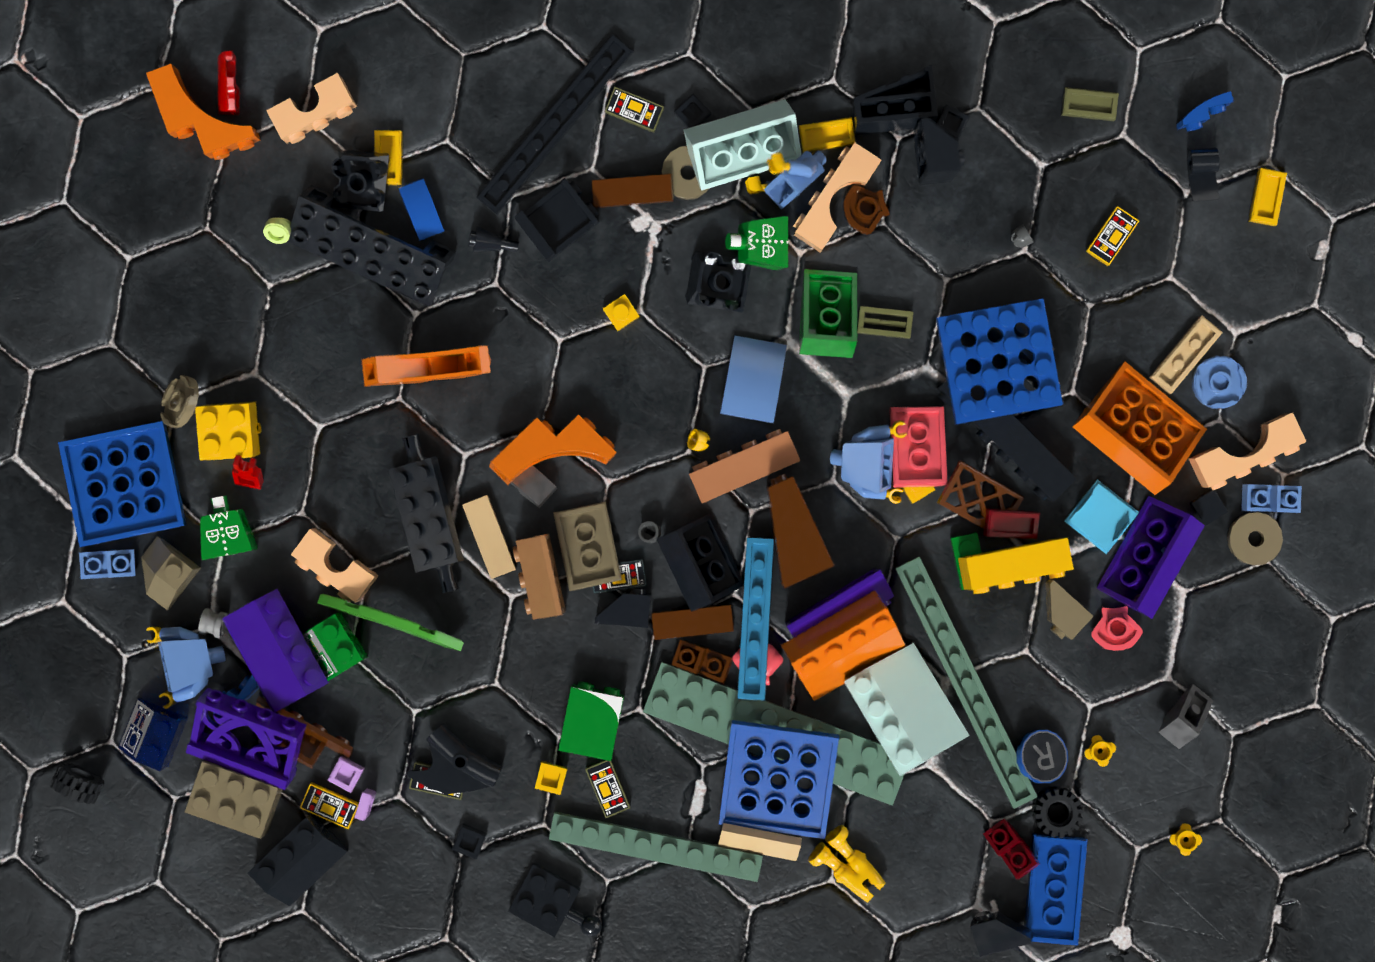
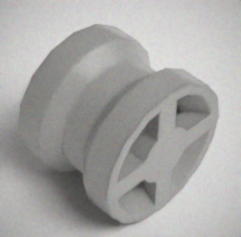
M205 608L199 622V634L206 635L209 633L213 634L215 638L221 639L226 629L222 618L228 614L226 612L214 613L212 609Z

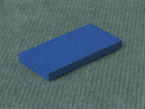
M1033 833L1031 852L1040 865L1029 872L1025 927L1033 932L1032 942L1078 946L1087 838L1071 836L1060 838L1059 836L1052 837L1049 834Z

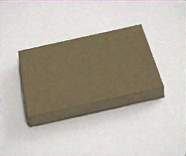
M606 502L553 513L569 591L622 580Z

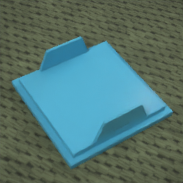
M1097 479L1064 522L1107 554L1139 512Z

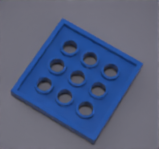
M1044 298L936 318L955 425L1063 405ZM1017 323H1023L1027 326L1028 334L1025 338H1019L1015 335L1014 327ZM990 328L1000 330L1002 337L999 342L994 343L988 339L987 333ZM969 332L975 337V344L972 347H965L961 343L963 333ZM1027 349L1032 353L1033 360L1030 364H1023L1019 360L1021 350ZM1001 354L1006 358V366L1003 369H997L993 366L992 359L994 355ZM969 359H975L979 362L980 370L978 373L971 374L966 370V362ZM1027 376L1035 377L1038 382V386L1034 391H1029L1024 387V379ZM1004 380L1010 383L1011 392L1009 395L1003 396L997 391V385L1000 381ZM975 385L981 386L985 391V396L980 401L974 400L970 394L972 387Z
M163 421L58 442L79 547L187 525L167 427ZM141 445H146L149 448L150 454L146 460H141L137 456V449ZM116 450L122 452L124 457L123 462L118 466L114 465L111 461V455ZM89 456H94L97 459V467L93 471H89L85 467V460ZM147 471H151L155 476V482L151 486H146L142 481V476ZM122 476L126 477L129 481V487L124 492L119 491L116 486L118 478ZM94 482H99L103 487V492L99 497L93 496L90 492V487ZM152 497H156L160 501V509L155 513L151 512L147 505ZM127 502L131 503L134 507V514L130 518L122 514V506ZM100 508H104L108 512V519L104 523H100L96 519V512Z
M732 720L719 824L727 823L763 831L825 839L839 735ZM752 745H758L762 748L763 753L760 756L754 757L748 753V748ZM778 749H785L789 752L790 756L786 760H779L775 757L774 753ZM810 752L816 756V761L812 764H806L802 761L801 756L804 753ZM753 770L759 774L760 778L757 781L751 782L745 778L744 774L747 771ZM775 774H781L786 778V782L783 785H775L771 778ZM801 778H809L813 785L809 789H803L798 785V781ZM749 795L755 798L756 804L748 807L742 803L741 799ZM777 799L782 802L783 807L779 810H772L769 808L768 802ZM798 803H805L810 809L805 814H799L795 811L794 807Z

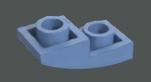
M1242 484L1241 511L1301 513L1302 486Z
M134 549L79 553L81 579L136 576Z

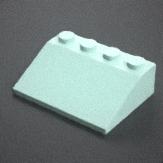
M914 643L844 681L899 776L969 736Z

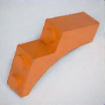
M172 64L146 73L167 132L174 138L185 139L194 135L193 131H196L204 154L211 159L214 158V160L226 158L230 155L229 152L236 149L240 151L248 150L255 146V142L260 141L257 130L252 126L232 125L206 114L191 98L185 88L179 70Z
M488 346L418 354L375 356L362 359L365 386L422 383L432 380L460 379L491 373V358L488 353Z
M578 415L557 436L553 434L555 430L547 421L543 420L541 422L536 418L491 461L489 467L509 485L531 466L550 458L582 456L607 464L617 452L614 450V444L606 436L601 437L595 431V425L586 417L583 419Z

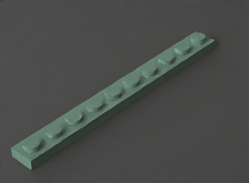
M918 556L896 567L895 570L1012 808L1015 809L1037 798L1038 796L1029 778L1025 777L1018 767L1016 752L920 557Z

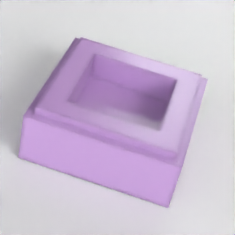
M341 756L328 781L351 793L365 768Z
M366 788L362 792L355 814L356 819L364 821L370 815L376 795L374 790Z

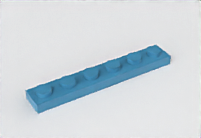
M747 538L738 699L765 701L774 539Z

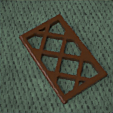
M960 460L937 503L984 529L986 516L984 501L996 497L999 509L1018 510L1024 496ZM963 469L972 473L973 480L960 483L959 476ZM986 481L992 484L995 492L983 496L980 482ZM975 485L977 498L965 502L962 489ZM957 491L960 504L953 506L946 502L949 494ZM1006 493L1015 498L1013 504L1008 508L1004 507L1002 495ZM979 503L982 517L976 519L968 514L967 507Z

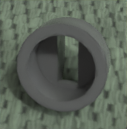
M1023 224L1012 231L1011 241H1013L1016 247L1023 248L1033 243Z
M647 521L640 525L638 535L646 543H655L656 539L661 537V529L658 524ZM647 528L656 532L654 537L645 533Z

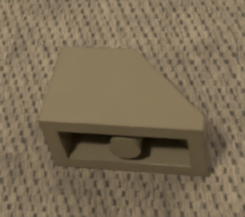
M1048 579L1045 584L1047 620L1053 625L1050 630L1060 639L1066 637L1073 640L1093 618V615L1058 583Z

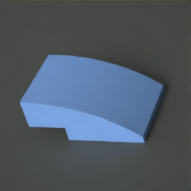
M734 336L720 414L774 423L787 345Z

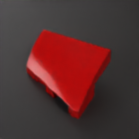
M224 51L217 57L218 115H240V88L236 84V56L232 51Z

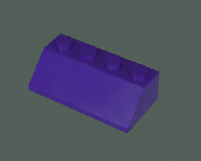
M1148 496L1096 589L1153 619L1205 525L1192 515Z
M875 567L786 621L785 624L792 636L796 637L874 590L886 607L891 604L889 599L894 597V594L881 570Z
M278 589L222 618L272 712L275 713L328 684L325 675Z

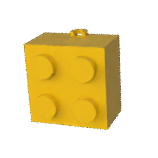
M256 402L196 406L195 413L200 461L234 459L236 455H240L241 458L260 455L259 434L261 433V424L257 422Z

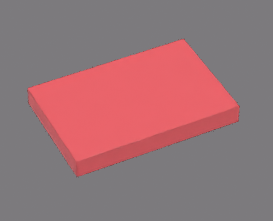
M944 406L890 407V427L898 420L904 421L906 425H898L895 431L899 434L907 432L904 438H898L894 434L891 435V438H894L893 487L946 486L948 481Z

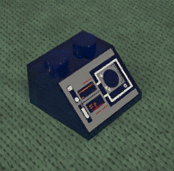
M138 698L118 748L134 761L162 771L170 765L188 717Z

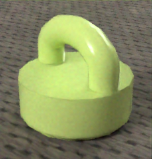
M285 218L268 219L263 230L264 236L276 244L287 242L291 234V222Z

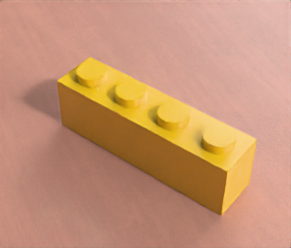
M1055 538L958 558L964 590H973L974 594L989 592V587L998 585L999 589L1014 587V582L1024 580V584L1039 582L1040 576L1049 575V579L1064 577L1065 571L1074 570L1068 538Z

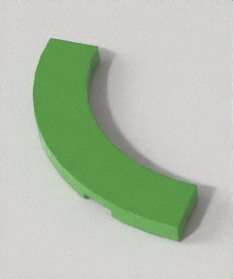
M320 594L317 602L338 612L403 631L442 647L461 651L464 643L460 639L437 630L427 629L413 621L362 604L355 605L342 598Z

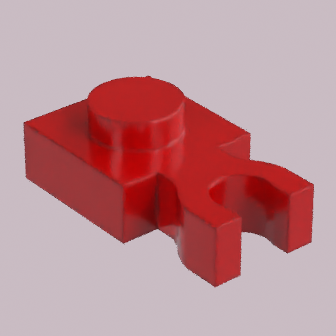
M240 455L235 456L232 470L235 485L261 490L264 480L261 468L256 466V459L251 458L250 462H246L241 459Z

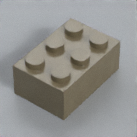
M204 760L201 763L185 813L261 839L269 831L283 789Z

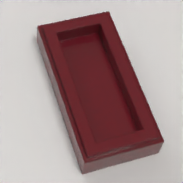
M986 509L983 535L987 537L1037 539L1040 513L1037 511Z

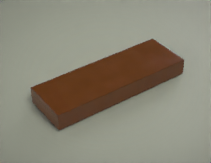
M672 174L592 180L594 208L674 202Z
M731 604L702 607L692 612L690 609L651 613L654 640L734 632Z

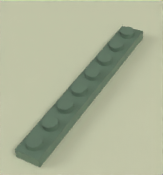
M554 812L549 840L754 882H758L763 859L762 854L720 847L716 844Z

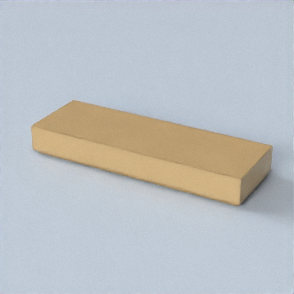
M1203 315L1200 316L1149 378L1168 394H1172L1223 332Z
M488 495L463 504L462 506L490 578L493 579L516 570Z
M723 823L718 846L797 861L802 838Z

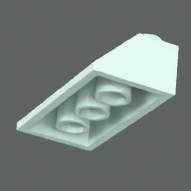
M785 99L684 129L688 154L701 191L770 170L767 159H772V154L782 153L784 162L788 160L795 161L802 155L796 116Z

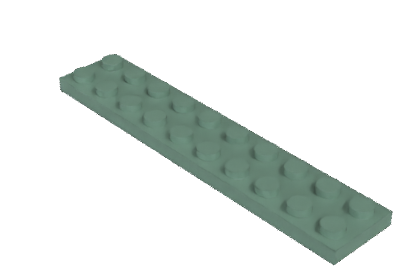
M662 661L643 713L729 744L732 720L838 734L839 741L833 784L892 806L904 774L899 776L883 747L876 741L766 700L738 699L737 689ZM752 745L748 748V752L758 756L763 753L762 748L758 745ZM778 749L774 753L775 757L779 760H786L790 756L789 752L785 749ZM807 752L801 756V759L806 764H812L816 761V756L813 753Z

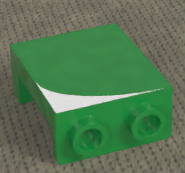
M579 681L578 685H572L559 751L611 761L625 695L619 694L620 690L616 688L604 687L603 691L593 689L594 684Z

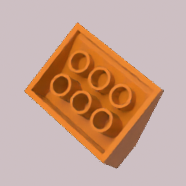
M1126 362L1121 364L1073 425L1076 431L1154 495L1173 482L1207 430Z
M875 590L781 645L814 701L845 684L844 681L906 647L889 611Z

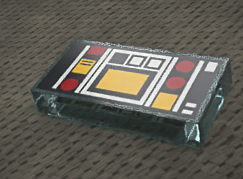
M643 559L620 562L619 568L622 580L593 586V592L600 593L647 586Z

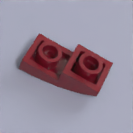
M1005 818L983 833L996 854L1002 857L1016 879L1022 878L1040 865L1029 847Z

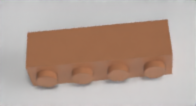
M781 429L767 434V440L757 444L755 439L741 445L743 449L741 452L733 455L730 450L716 456L718 462L708 465L707 461L693 466L694 472L689 475L701 503L799 462L800 458L788 431L782 433Z

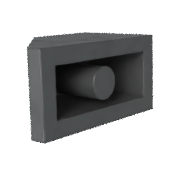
M1192 684L1166 714L1159 733L1180 749L1200 734L1214 700Z

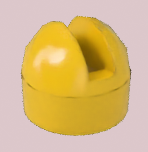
M693 429L688 436V448L694 451H704L709 447L706 443L710 440V437L702 430Z

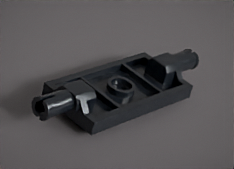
M416 434L402 438L409 460L406 462L407 464L389 469L415 573L434 568V570L438 571L442 593L459 589L453 566L456 562L463 561L464 559L437 456L431 458L424 457L419 439L420 436Z

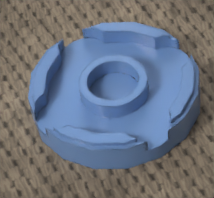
M1213 356L1203 360L1196 367L1192 376V389L1195 397L1203 405L1212 409H1225L1235 405L1247 388V377L1243 367L1227 356Z

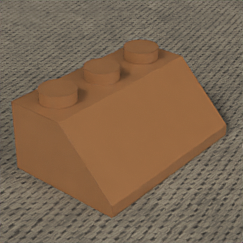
M549 533L517 540V546L513 547L515 561L521 563L522 572L518 573L521 588H526L528 598L524 599L527 615L532 614L533 620L563 615L566 612Z

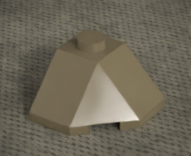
M160 536L156 537L141 557L146 594L166 610L172 607L201 569Z

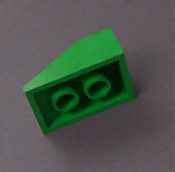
M804 269L799 354L853 358L857 344V273Z

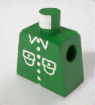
M788 216L748 221L739 224L738 233H728L726 235V248L738 250V260L740 263L771 270L788 268Z
M227 496L211 498L214 514L200 518L202 560L257 550L258 547L244 510L230 511Z

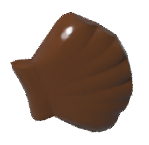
M854 185L850 188L844 199L843 209L848 224L862 234H871L880 219L890 215L882 190L874 193Z

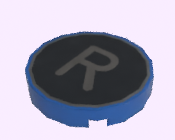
M1034 730L1026 734L1021 739L1022 742L1018 745L1016 751L1017 764L1021 773L1035 783H1051L1059 779L1065 772L1068 764V750L1064 741L1056 733L1049 730Z

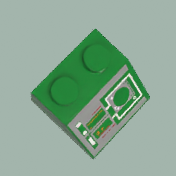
M341 612L330 616L302 634L327 681H330L368 657Z

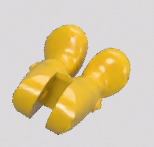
M839 825L829 832L825 837V841L844 856L847 864L841 862L823 842H820L814 848L808 861L812 866H820L821 864L829 866L834 870L833 875L838 883H843L848 889L868 903L874 895L862 883L868 879L869 883L875 885L880 890L886 882L866 859L865 853L857 849L853 850L846 840L849 831L843 825Z

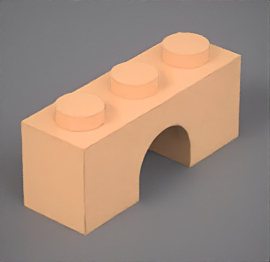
M338 73L314 85L319 95V103L314 110L310 112L299 111L296 103L291 98L266 110L280 138L284 142L297 143L306 137V133L313 129L319 131L326 128L330 120L336 117L338 119L347 117L353 112L352 109L357 107L343 78Z
M316 528L309 529L291 553L296 558L294 562L305 571L311 569L317 574L316 579L327 587L332 585L339 590L337 595L350 603L351 601L359 602L379 575L359 560L353 561L345 571L335 570L329 562V555L336 543Z

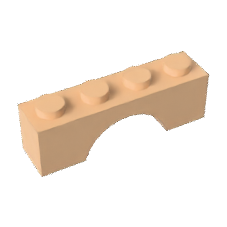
M854 143L851 149L847 146L844 148L837 159L841 164L836 171L832 168L823 180L827 185L821 193L815 192L808 203L812 208L807 215L801 213L793 226L797 229L794 236L820 253L837 228L830 215L832 196L845 186H865L881 162V159L857 143Z
M1285 413L1261 424L1260 440L1255 449L1243 457H1234L1227 454L1220 447H1212L1189 458V461L1202 488L1211 487L1212 490L1225 486L1227 484L1226 479L1233 476L1236 479L1244 477L1251 473L1250 468L1258 464L1260 467H1264L1275 462V456L1284 453L1287 456L1299 451V445L1305 443L1306 440L1294 414Z

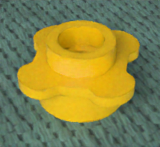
M1095 735L1091 739L1090 747L1084 751V755L1087 759H1093L1098 762L1099 766L1104 767L1108 765L1112 754L1116 751V746L1112 742L1107 743L1100 735ZM1099 748L1102 749V753H1098Z
M1184 823L1176 834L1170 835L1169 841L1180 849L1182 855L1188 856L1191 854V851L1201 844L1202 837L1199 834H1195L1189 824ZM1185 837L1188 838V841H1187V842H1184V841H1183V839H1184Z

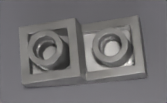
M534 466L522 472L510 483L519 490L521 495L539 508L557 489Z

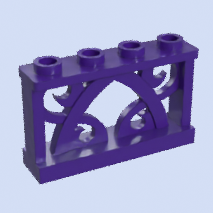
M207 688L196 702L197 708L186 753L285 790L296 775V765L306 724L274 713L269 709L247 703L245 700L223 694L218 690ZM208 710L214 712L213 717L217 723L209 717ZM205 724L213 730L211 734L204 733ZM248 725L259 737L262 744L255 745L251 749L240 746L236 736L229 730ZM284 739L290 741V745L287 747H277V744H280ZM279 754H288L286 763L280 760Z

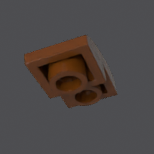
M680 640L672 665L725 683L733 658L700 645Z

